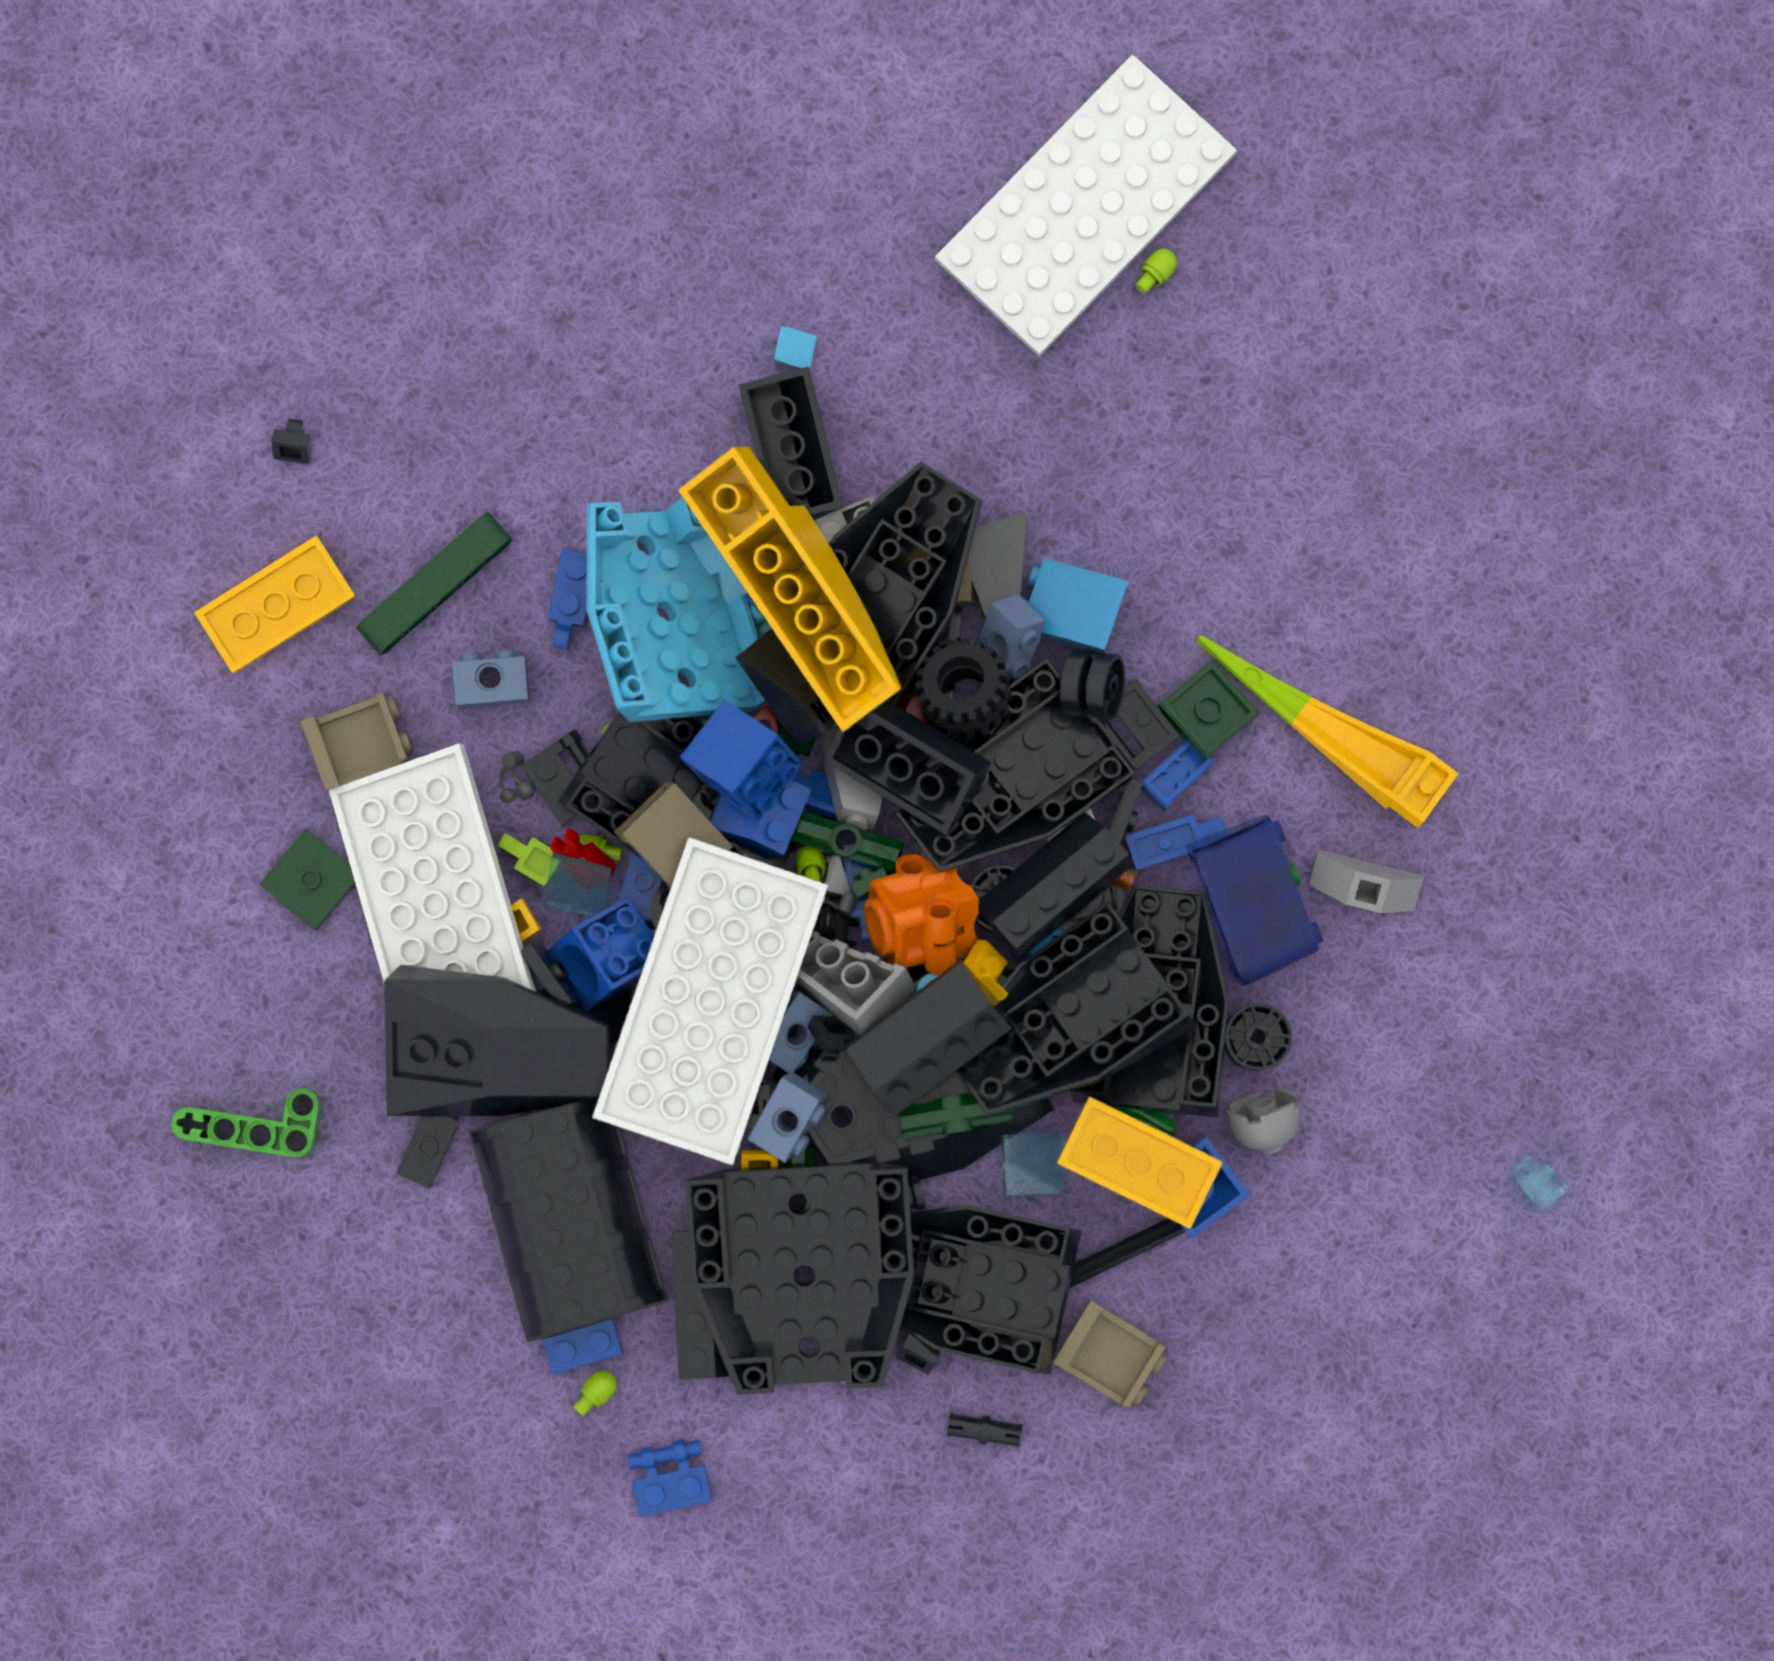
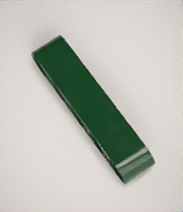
M490 512L483 514L367 615L356 627L357 631L380 656L384 655L500 554L513 541V538Z

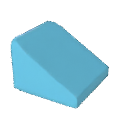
M781 326L774 364L794 369L810 368L817 336Z

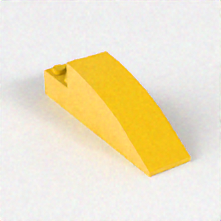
M749 446L733 447L678 490L842 732L846 731L902 689L861 599L819 527L804 505L789 506Z

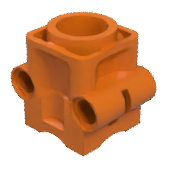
M907 854L901 856L896 861V874L869 881V899L864 904L867 932L875 951L881 957L885 956L889 964L894 965L895 963L906 969L924 964L928 972L940 975L956 963L957 959L967 957L978 938L974 931V924L979 913V898L972 887L959 878L957 867L939 873L930 860H926L923 856L917 854Z

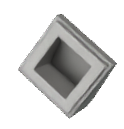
M824 856L826 871L820 880L821 883L828 885L826 894L835 898H842L843 893L850 894L840 856Z

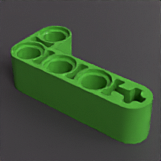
M309 1089L292 1091L286 1100L282 1122L184 1107L173 1115L171 1127L174 1134L184 1140L288 1157H305L310 1155L316 1146L322 1112V1100L315 1091ZM302 1095H308L313 1101L312 1111L305 1116L300 1115L295 1108L296 1100ZM192 1113L194 1121L209 1124L207 1130L193 1128L190 1130V1134H187L188 1129L182 1126V1120L189 1119ZM208 1115L212 1116L210 1121H208ZM225 1119L233 1122L235 1126L234 1135L228 1140H223L217 1132L219 1123ZM260 1125L267 1126L271 1132L270 1141L264 1146L258 1145L253 1139L254 1130ZM208 1131V1138H205L204 1136ZM296 1131L303 1132L307 1138L306 1147L299 1152L294 1151L289 1145V1138Z

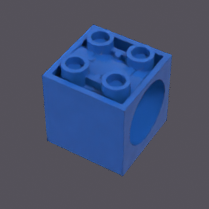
M725 699L680 756L684 763L707 787L757 821L765 812H768L773 807L778 794L786 784L796 777L798 768L802 765L799 758L776 733Z
M628 896L571 928L547 952L554 961H560L570 975L567 980L583 1001L580 1006L584 1013H587L639 983L654 935Z

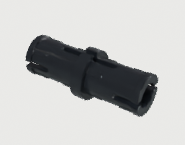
M950 1413L949 1424L951 1425H948L947 1436L949 1437L955 1436L979 1440V1444L986 1445L987 1442H994L1015 1447L1020 1446V1436L1015 1435L1022 1434L1023 1424L990 1420V1416L985 1415L980 1419Z

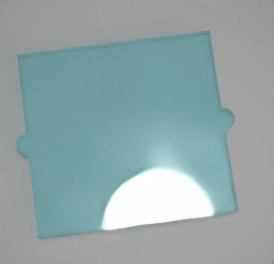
M553 853L544 905L569 911L572 915L578 913L592 917L605 910L612 868L587 862L585 858L575 859Z
M1064 1133L1002 1135V1162H1000L999 1167L1003 1169L1004 1196L1066 1193L1065 1167L1057 1164L1065 1147Z

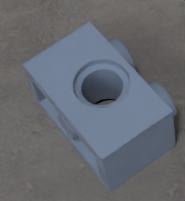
M1019 594L991 603L979 641L984 643L985 649L991 646L996 651L997 657L1000 656L1002 658L1009 681L1019 679L1030 670L1031 661L1046 621Z
M518 651L497 652V658L482 659V654L461 655V661L452 662L455 705L457 708L530 703L526 657L518 656ZM488 670L500 672L501 680L494 688H486L482 685V676Z
M795 988L792 990L769 1057V1061L787 1073L794 1072L795 1069L800 1068L807 1060L808 1050L815 1040L808 1029L812 1015L828 1017L833 1015ZM798 1024L796 1034L791 1038H787L789 1028Z
M793 1072L781 1078L747 1140L784 1163L795 1157V1155L800 1157L810 1142V1138L806 1135L812 1124L817 1126L827 1112L828 1107L824 1106V1103L829 1094ZM786 1111H791L797 1116L798 1125L796 1128L791 1127L786 1122Z

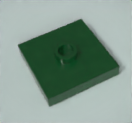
M1210 660L1157 706L1205 761L1260 714L1213 660Z
M305 829L259 885L313 930L317 931L356 883L350 864L308 829Z

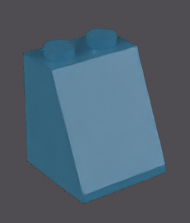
M1044 558L1041 567L1035 564L1033 566L1027 585L1034 588L1030 600H1024L1046 620L1040 637L1074 649L1093 651L1097 655L1105 651L1128 581Z

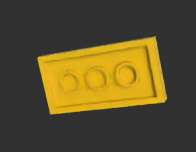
M316 535L194 613L230 671L236 674L357 597Z
M1088 1097L1057 1161V1164L1191 1229L1223 1163L1091 1097Z

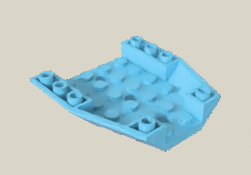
M680 498L667 511L624 513L620 502L589 503L587 505L586 608L617 710L629 722L713 715L724 699L743 712H751L768 706L735 657L771 629V626L757 606L753 607L744 597L747 593L746 589L684 498ZM637 542L647 547L649 555L638 549ZM657 607L663 609L668 614L669 621L659 616ZM678 674L687 678L689 688L679 682Z

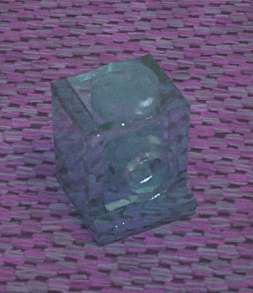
M1529 1154L1512 1168L1516 1174L1510 1180L1538 1212H1544L1570 1189L1567 1183H1560L1558 1185L1554 1181L1558 1178V1175L1547 1162L1543 1161L1539 1164Z

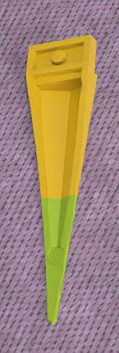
M1198 636L1197 643L1371 797L1385 809L1388 807L1392 808L1415 827L1419 828L1459 774L1430 751L1342 713L1262 671L1205 636Z

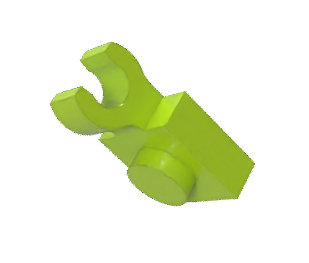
M505 833L498 843V847L519 858L514 869L544 887L562 860V857L555 855L550 847L534 837L531 838L526 846Z

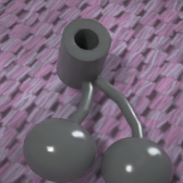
M519 751L507 753L502 758L504 767L500 773V785L503 790L500 792V799L504 803L513 802L516 794L522 799H528L534 794L533 784L528 781H520L512 771L511 767L519 766L524 761L523 754ZM507 768L511 777L518 783L515 789L516 794L510 788L504 789L503 780Z
M825 893L821 906L829 904L834 908L835 912L849 916L857 898L849 893H843L841 899L837 898L831 902L830 895Z

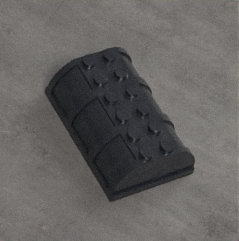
M599 1098L558 1105L469 1131L527 1342L668 1302L620 1127L592 1118Z

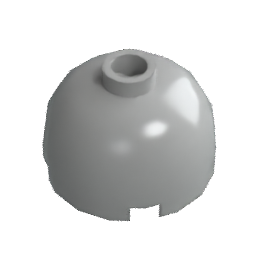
M1275 1089L1276 1095L1259 1098L1262 1091L1243 1095L1229 1104L1230 1110L1226 1109V1115L1231 1132L1237 1141L1249 1149L1261 1150L1262 1154H1273L1281 1151L1282 1146L1296 1135L1300 1125L1297 1094L1292 1090Z

